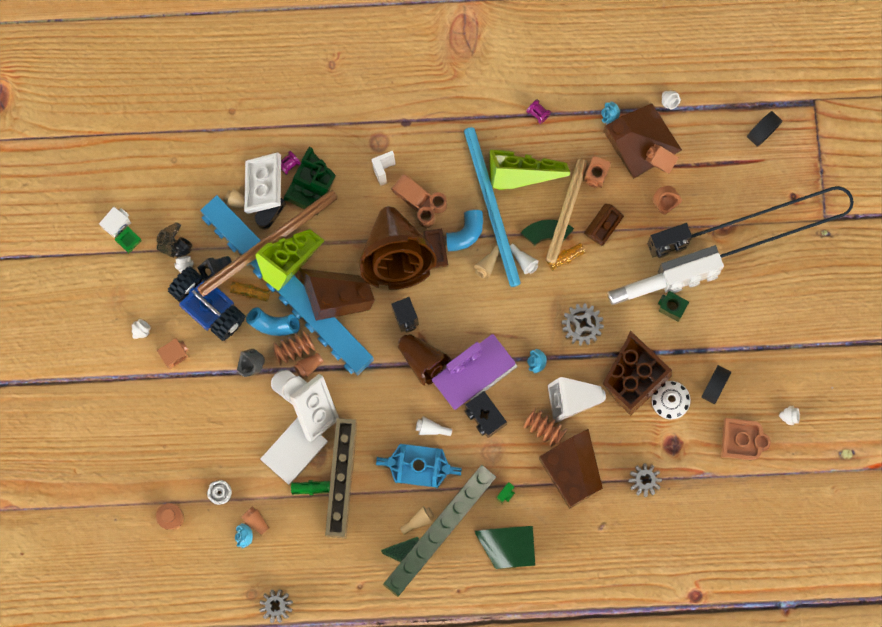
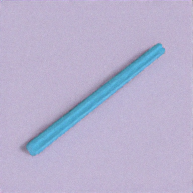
M473 127L464 130V134L509 285L516 287L521 284L476 131Z

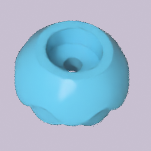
M612 101L605 103V108L601 111L602 122L607 125L620 117V108L616 103Z
M535 349L530 351V357L527 360L530 366L529 371L538 373L545 368L547 358L541 350Z
M241 523L236 527L235 540L237 547L245 548L251 544L253 533L248 525Z

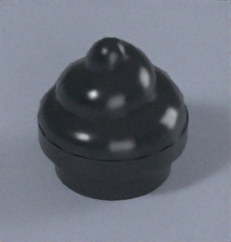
M179 237L173 243L176 257L186 256L192 251V243L183 237Z

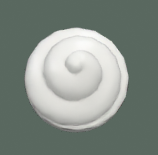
M664 91L662 93V105L665 108L672 110L679 105L681 99L676 91Z
M182 256L175 259V268L180 273L189 266L193 268L194 263L190 256Z
M142 319L135 321L132 324V337L134 339L147 337L150 334V325Z
M789 406L779 414V417L788 425L799 423V408Z

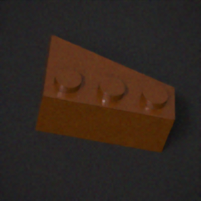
M299 269L316 321L369 311L375 301L370 284L365 282L359 275Z
M630 331L603 385L616 402L631 416L672 377V369Z
M589 429L572 436L539 457L540 462L569 509L603 489Z

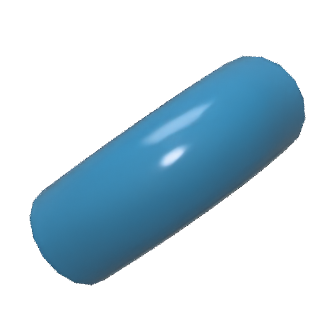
M481 210L464 212L465 223L463 229L458 232L446 233L448 252L466 249L478 240L483 229V212Z
M256 307L246 317V322L250 326L272 336L291 335L297 333L300 329L299 320L293 314L284 317H273Z

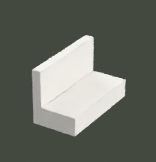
M393 151L371 159L373 170L380 186L387 184L384 169L395 165Z

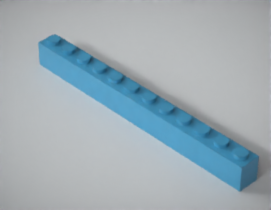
M217 195L200 210L203 215L201 217L208 226L212 224L216 228L214 232L219 238H225L229 242L227 246L234 253L238 251L242 255L261 241ZM257 259L249 264L254 268L253 273L261 279L262 274ZM295 275L279 291L269 283L265 284L272 293L276 291L280 295L278 299L285 306L289 304L293 308L291 311L298 320L302 318L306 322L304 326L311 333L315 331L319 337L317 339L324 347L328 345L332 349L330 353L337 360H343L345 363L344 368L350 374L354 372L358 376L374 361L373 356L335 317L315 320L305 286Z

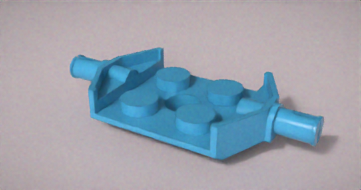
M400 444L391 457H377L376 465L390 468L395 483L435 487L437 489L447 475L461 476L459 471H462V467H452L448 464L443 449ZM417 460L424 462V468L420 471L413 468V464Z

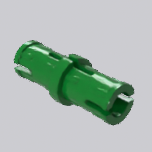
M309 480L308 482L291 483L292 495L309 494V496H313L314 494L329 493L330 480L319 482Z

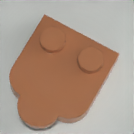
M724 419L721 457L752 461L759 458L762 452L769 449L771 440L767 434L763 433L760 423L740 419Z

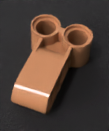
M404 174L391 188L399 198L418 212L419 224L424 228H429L435 223L434 213L440 214L447 209V199L443 193L436 192L430 195ZM436 200H442L444 202L441 206H435L433 204ZM424 214L431 215V218L427 221L421 219Z

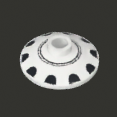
M666 381L652 395V406L659 416L665 419H677L683 416L689 409L690 395L682 384L675 381ZM674 396L675 402H670L668 397Z

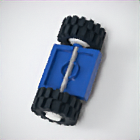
M191 266L183 270L181 274L179 273L177 278H174L173 282L169 285L168 292L180 302L179 306L206 331L211 328V331L220 340L225 341L244 322L246 315L234 306V302L217 287L205 296L198 292V286L203 284L204 280L202 281V276Z

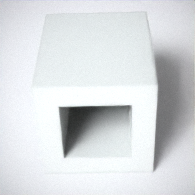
M113 207L99 225L112 237L116 238L131 222L128 219L129 214L121 208L117 210Z

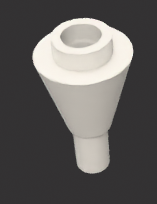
M514 244L510 245L511 252L524 274L534 273L538 268L537 264L539 261L520 251Z
M424 416L421 420L418 419L416 424V431H419L418 435L442 434L451 436L452 434L451 428L442 427Z

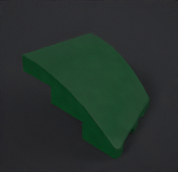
M308 147L284 196L285 201L303 209H306L328 193L336 177L333 171L327 168L326 163L317 157L312 147Z
M533 526L475 531L495 569L535 566Z

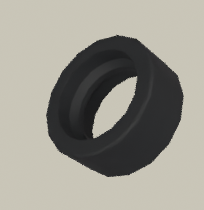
M770 111L749 132L747 138L757 147L760 146L780 126L782 120L773 111Z
M717 365L701 398L716 404L731 375V371Z

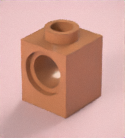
M657 144L650 147L646 154L647 162L668 174L679 158Z
M593 156L584 178L587 185L594 188H602L611 162ZM599 170L602 175L595 177L592 175V171Z
M177 338L157 350L169 369L189 358L186 353L189 349L183 341L179 342Z

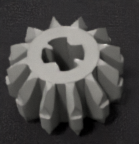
M646 463L642 466L643 470L637 465L635 467L637 473L634 471L630 472V475L635 477L628 480L629 483H635L630 489L638 488L639 490L636 492L638 496L643 491L644 497H647L648 490L651 495H654L655 490L653 488L660 489V485L656 483L662 482V478L655 477L660 474V471L658 470L653 473V465L647 470ZM647 476L650 483L644 485L641 483L643 480H640V477L644 478Z
M280 589L277 592V596L274 590H270L271 597L266 593L263 595L267 601L260 600V604L265 605V607L259 610L260 612L267 611L263 616L264 619L271 615V623H274L276 617L277 621L281 623V615L288 619L289 616L285 613L286 610L289 612L293 611L292 608L287 607L293 601H285L289 594L286 593L282 596V590ZM274 601L276 603L280 602V610H272L274 607L272 603Z

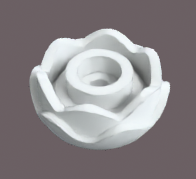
M223 480L212 482L207 491L210 501L217 505L228 502L232 494L231 487Z

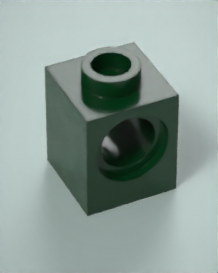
M669 291L667 296L663 294L658 302V305H660L659 312L679 322L689 301ZM667 303H676L677 309H669Z

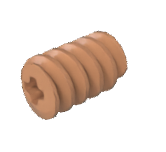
M304 330L302 331V337L297 333L295 334V340L290 336L287 337L288 343L280 340L281 346L273 343V350L280 366L281 360L288 364V357L295 361V354L302 358V351L309 355V348L316 352L309 334Z
M535 407L525 421L524 428L527 429L531 426L530 433L538 431V438L544 435L543 442L550 439V447L555 444L558 445L568 428L561 431L562 424H558L555 427V419L548 422L549 415L547 414L542 418L543 411L540 410L535 413Z

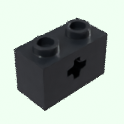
M410 297L391 303L401 332L405 331L408 333L415 330L419 322Z
M485 391L465 404L467 409L465 410L466 415L470 420L474 419L477 422L476 428L482 436L486 435L489 438L507 425V421ZM482 411L485 414L489 413L487 420L485 418H480Z

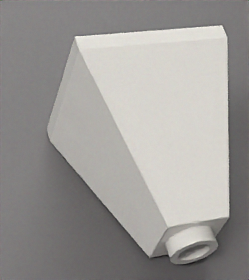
M560 377L547 385L555 423L599 405L606 399L605 391L601 386Z

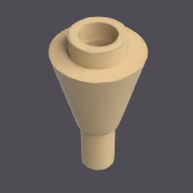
M233 188L232 192L228 190L224 201L227 202V206L244 208L245 197Z
M497 245L490 254L474 266L475 273L479 277H490L496 258L500 253Z
M423 506L409 523L400 528L401 532L406 534L414 528L433 523L435 516L429 507L426 509Z

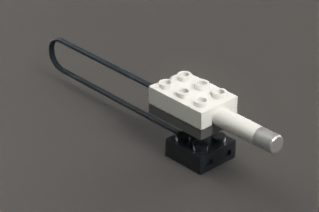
M835 186L692 235L687 223L652 234L647 243L652 258L656 256L663 258L669 255L668 252L674 250L681 252L687 249L686 246L689 245L693 237L832 190L844 191L850 198V207L842 214L721 255L718 253L717 246L714 245L661 263L657 275L608 291L609 301L611 305H615L663 288L665 293L669 291L677 293L682 290V287L689 285L691 288L699 285L702 280H715L724 267L721 258L843 217L853 208V196L846 188Z

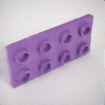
M491 334L481 343L476 342L446 365L447 368L435 376L432 382L451 407L456 410L515 366V361L494 334Z

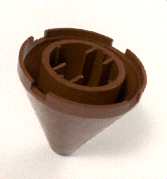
M387 206L380 210L360 257L359 268L362 278L371 286L379 288V285L388 286L389 290H399L417 285L428 278L431 268L436 267L437 258L433 246L396 208Z

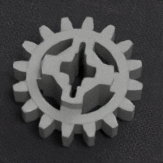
M584 303L583 308L576 304L575 310L570 307V314H564L567 320H562V324L566 325L562 331L568 332L566 338L572 337L573 344L577 340L579 341V346L582 345L583 341L589 345L591 339L596 342L597 338L595 335L601 336L602 333L598 329L604 328V325L599 324L603 321V317L598 318L600 311L594 312V306L588 309L586 303ZM578 313H585L584 315H581V316H577V315H576V314H578ZM591 316L595 320L596 327L591 323ZM583 321H585V322H586V326H584L583 328H580V327H579V326H580V323H582ZM570 323L574 325L575 332L571 330ZM582 334H590L589 336L581 337Z

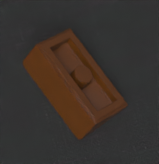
M604 204L584 234L603 246L624 215L613 205Z

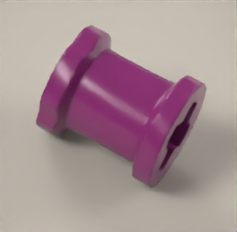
M536 99L526 112L528 114L531 113L538 120V123L542 124L549 117L551 111L546 110L539 104L540 101Z
M291 151L281 160V171L285 175L295 165L301 164Z

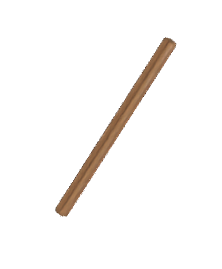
M330 190L198 286V292L202 296L210 293L255 260L256 253L267 243L272 242L273 244L285 238L337 200V194Z

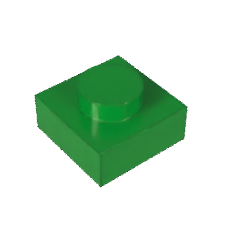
M128 226L114 239L128 254L142 241Z
M508 482L496 499L502 504L505 500L509 502L515 494L513 492L515 486Z

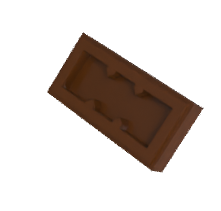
M442 228L423 231L424 237L435 250L437 258L435 268L447 267L448 259Z

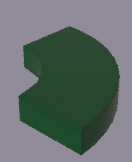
M558 220L537 221L527 226L520 234L536 246L541 241L553 239ZM570 225L567 226L563 242L574 230Z

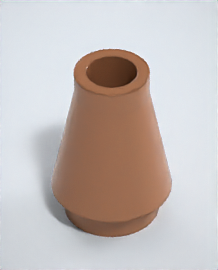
M316 353L297 361L294 368L297 374L304 378L308 377L324 361L320 354Z
M253 506L241 516L244 520L243 522L260 535L270 528L258 509L255 510Z

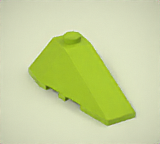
M490 150L489 152L490 181L492 187L498 190L514 189L570 176V170L565 162L546 158L539 161L531 158L532 155L526 154L525 157L515 156L514 152L506 150Z
M311 229L294 234L291 238H282L273 244L272 242L267 243L255 255L263 280L279 291L325 240Z

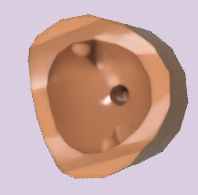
M672 186L660 187L653 196L654 204L663 215H666L682 202L681 196Z
M166 503L158 508L156 520L160 527L166 530H176L182 525L184 514L177 505Z

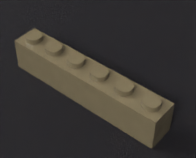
M336 418L326 537L347 538L357 421L353 419Z

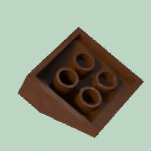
M652 103L605 125V135L633 179L655 167L646 161L648 150L655 144L665 148L674 155L682 151Z

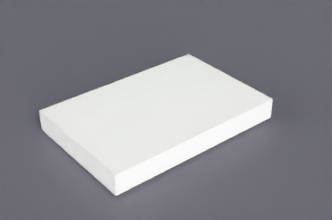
M277 152L245 161L244 212L250 214L281 206V154Z
M320 374L290 396L306 439L310 442L334 425L336 418H339L324 377Z
M297 417L260 460L290 485L328 441L322 435L312 442L308 441Z

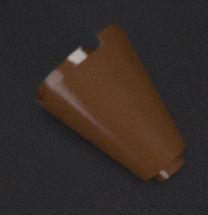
M412 334L402 336L398 342L400 352L423 386H425V383L431 385L433 383L432 379L443 371L442 369L445 365L451 362V358L447 354Z

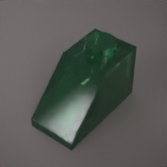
M415 537L382 549L381 552L384 556L400 563L419 541V538Z

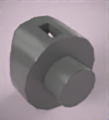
M255 349L241 351L237 371L243 377L260 373L265 363L264 356Z

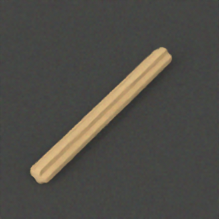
M577 160L547 254L546 261L556 263L587 166L586 160Z

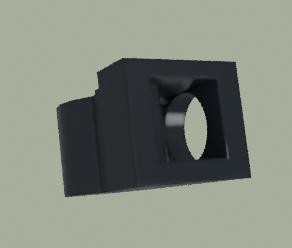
M281 198V206L256 213L255 221L259 228L268 229L272 226L286 205L284 199Z
M229 256L219 259L208 258L197 268L205 282L229 265L232 260ZM206 268L211 271L209 276L206 274Z

